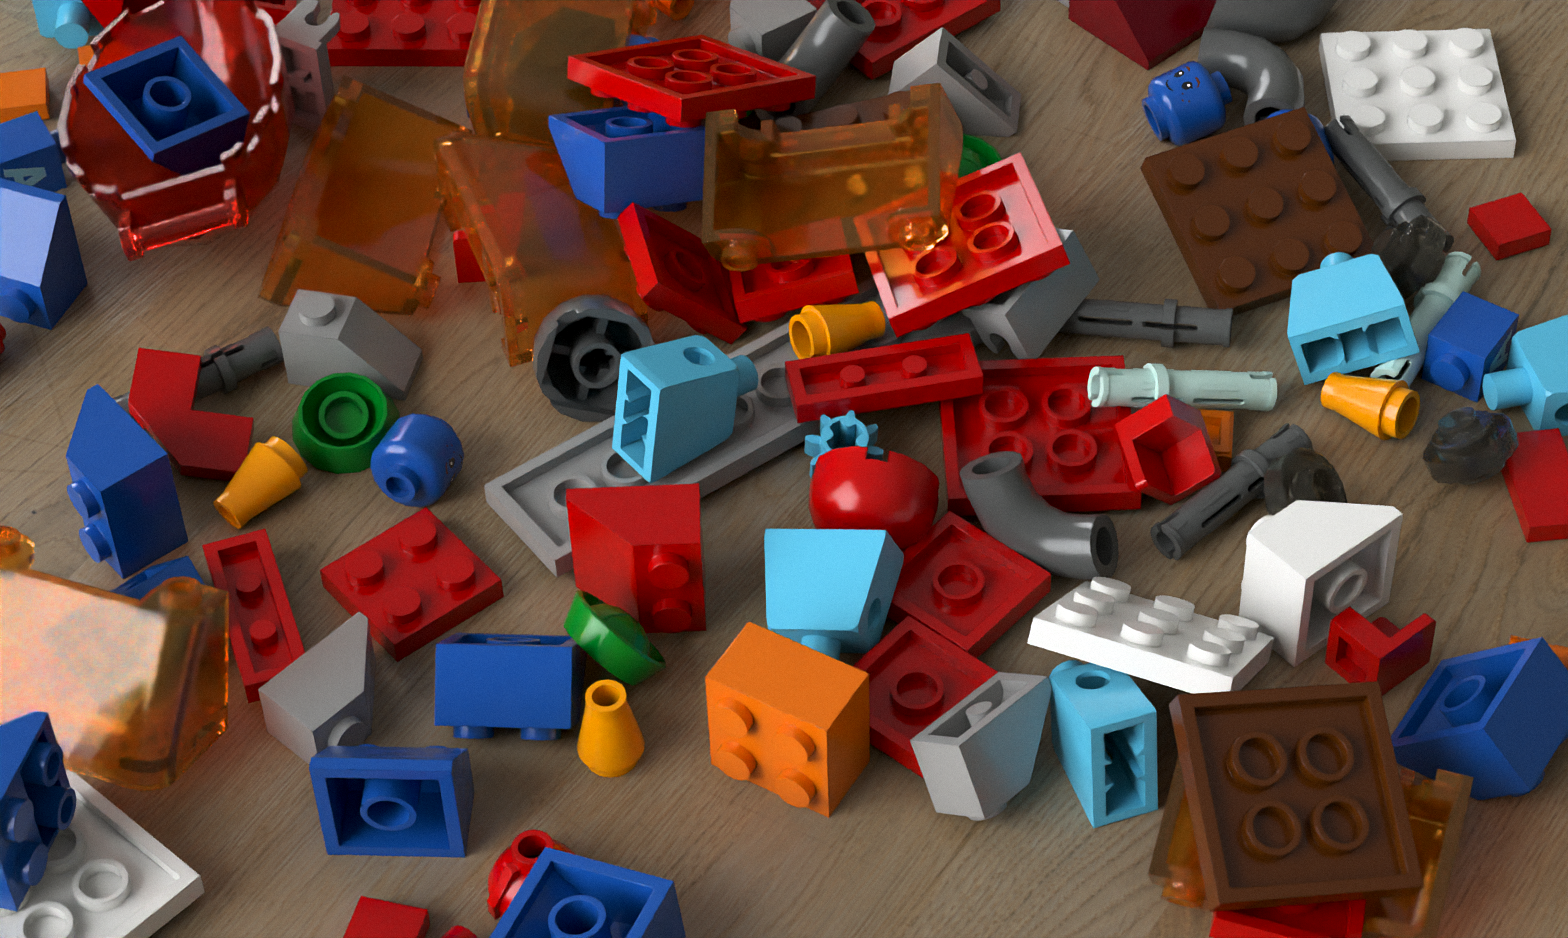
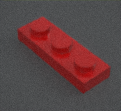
M969 333L785 361V380L797 423L820 420V416L823 414L830 418L846 416L849 410H853L855 414L983 394V373Z
M265 528L202 545L220 611L228 623L225 627L248 703L259 701L258 689L305 653Z

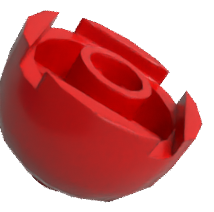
M861 446L836 448L820 455L816 461L814 474L811 478L808 504L816 529L886 530L902 552L910 545L919 542L931 529L939 503L938 489L940 483L938 476L927 466L904 454L889 451L887 462L877 459H866L868 447Z

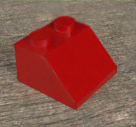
M700 484L566 489L576 587L591 593L606 604L623 609L640 623L645 633L664 632L673 634L687 631H706V581Z

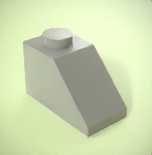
M731 0V31L728 33V43L778 62L816 14L817 9L807 0Z
M943 27L894 61L888 95L897 91H908L927 86L933 106L935 132L1010 137L1017 132L1021 94Z
M298 289L278 331L289 384L311 387L317 380L328 375L351 372L368 377L390 395L392 399L406 400L423 360V353L420 347L357 297Z
M357 612L258 689L267 732L309 765L312 756L329 746H359L372 735L376 659L369 621L365 615Z
M998 672L910 740L937 813L966 816L974 821L986 820L1004 811L1007 807V801L1030 783L1052 691L1048 676Z

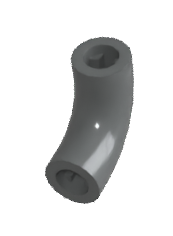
M1207 26L1204 28L1197 62L1202 64L1210 74L1219 71L1223 75L1228 87L1240 90L1248 96L1243 115L1245 125L1264 120L1279 110H1295L1305 107L1303 75L1284 50L1263 37L1230 29Z

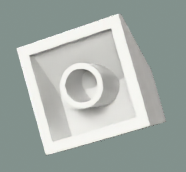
M1296 500L1275 515L1269 514L1262 517L1253 525L1246 538L1247 546L1241 582L1242 591L1239 616L1259 624L1258 632L1274 636L1272 649L1293 667H1296L1327 645L1331 619L1349 606L1364 618H1367L1389 603L1403 513L1394 506Z

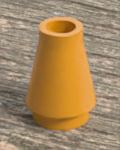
M874 301L862 304L806 305L800 314L794 315L790 319L789 338L791 346L798 359L849 352L871 339L882 337L886 328L885 318L882 309Z
M1333 372L1327 377L1323 385L1321 405L1324 408L1336 411L1381 440L1386 441L1392 437L1404 439L1411 432L1419 414L1420 396L1417 391L1409 389L1408 384L1403 380L1349 376Z
M276 436L270 437L265 443L256 442L223 493L213 501V505L229 524L237 529H241L250 519L300 489V479L308 472L307 466L290 445Z
M614 680L597 681L590 685L585 693L586 706L577 742V752L583 763L595 774L603 777H619L630 772L636 766L644 752L645 740L627 701L624 686Z

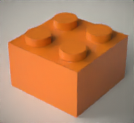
M748 621L705 676L711 764L735 780H747L778 794L780 798L794 807H806L829 818L870 762L869 673Z

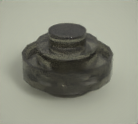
M1420 215L1410 222L1404 221L1400 223L1396 228L1392 225L1387 226L1375 240L1371 254L1379 255L1404 300L1408 299L1415 291L1418 292L1421 287L1424 288L1425 284L1434 282L1441 272L1446 259V252L1443 251L1446 239L1445 227L1428 216Z
M1462 407L1447 413L1438 422L1439 428L1435 431L1432 440L1423 451V460L1431 477L1438 483L1452 484L1459 482L1463 485L1476 484L1493 477L1502 470L1506 460L1513 455L1519 446V436L1511 419L1505 414L1475 411L1472 407Z
M1296 448L1278 456L1270 462L1265 473L1264 493L1268 514L1275 515L1296 500L1347 503L1344 485L1334 466L1322 454L1310 448Z

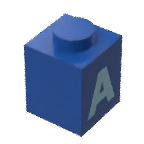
M37 111L0 124V178L51 192L67 187L62 164L69 162L70 158L66 144L58 129L49 131Z
M1463 291L1428 334L1421 379L1478 403L1484 395L1482 386L1484 375L1502 371L1507 365L1511 340L1516 334L1519 314Z

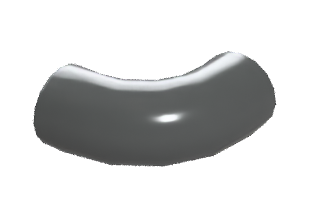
M855 0L824 1L805 29L778 61L816 75L815 98L790 103V109L786 111L754 109L756 115L763 123L775 121L782 117H793L810 113L874 31V19L860 3Z
M1216 0L1206 26L1263 37L1272 44L1285 43L1316 29L1337 0Z
M1014 451L991 453L969 462L961 469L959 474L964 491L982 527L991 537L1050 572L1051 576L1092 580L1093 577L1110 578L1113 576L1117 568L1119 549L1117 533L1111 519L1104 514L1079 515L1065 513L1051 506L1035 491L1020 453Z

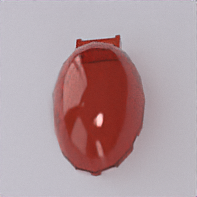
M161 0L133 15L127 7L92 40L90 46L94 55L87 67L85 64H78L68 80L57 128L61 149L66 157L68 172L96 207L119 229V238L123 251L131 262L144 258V251L157 247L209 245L232 230L248 227L249 220L257 213L279 184L295 107L276 26L269 14L263 8L260 10L255 5L254 0ZM181 35L250 112L243 143L238 141L230 150L220 153L222 164L186 175L178 174L150 160L83 83L84 74Z

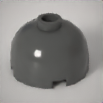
M581 295L560 303L543 319L534 337L533 370L542 393L550 400L551 405L559 413L582 422L604 421L615 415L613 410H616L621 354L652 346L655 343L647 323L627 303L608 295Z

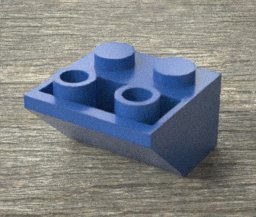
M33 711L0 725V908L18 911L30 886H36L41 881L47 866L48 852L59 831L67 829L70 825L76 809V793L69 784L63 764V750L57 744L49 715L45 712Z

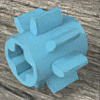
M849 410L846 416H838L830 419L825 414L821 415V436L813 434L805 436L804 453L814 457L810 462V478L814 474L818 457L836 448L850 446L868 447L866 459L883 461L884 450L873 446L877 442L878 426L872 424L865 427L860 420L855 418L853 410Z

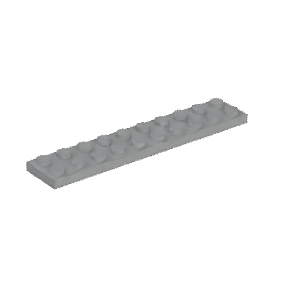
M873 277L857 285L859 293L846 296L842 302L838 303L862 304L874 301L880 306L884 314L886 324L884 335L871 339L851 351L964 333L970 334L974 347L983 342L970 318L965 317L962 311L938 320L927 329L912 331L897 338L887 317ZM789 322L727 355L730 359L739 355L747 356L757 370L759 382L755 390L737 397L733 432L721 444L650 484L612 449L614 415L484 485L486 502L558 578L574 569L566 489L699 483L700 498L805 441L806 435L820 433V420L797 423L785 380V361L798 360V357L791 346Z

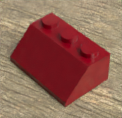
M1069 0L1068 19L1146 70H1150L1202 37L1216 0Z

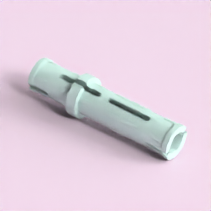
M1457 251L1449 253L1443 260V264L1432 282L1425 284L1424 288L1421 287L1414 297L1415 309L1409 318L1420 353L1379 364L1371 373V378L1385 379L1386 375H1389V379L1403 380L1410 388L1411 383L1424 364L1428 334L1463 291L1468 293L1481 276V268L1477 261L1471 265L1465 276L1462 274L1472 256Z
M1147 363L1143 368L1133 369L1095 366L1089 374L1087 391L1089 400H1092V407L1101 408L1116 406L1143 408L1163 395L1168 394L1196 409L1270 411L1273 409L1277 399L1276 378H1272L1273 373L1270 371H1189L1166 369L1160 363Z

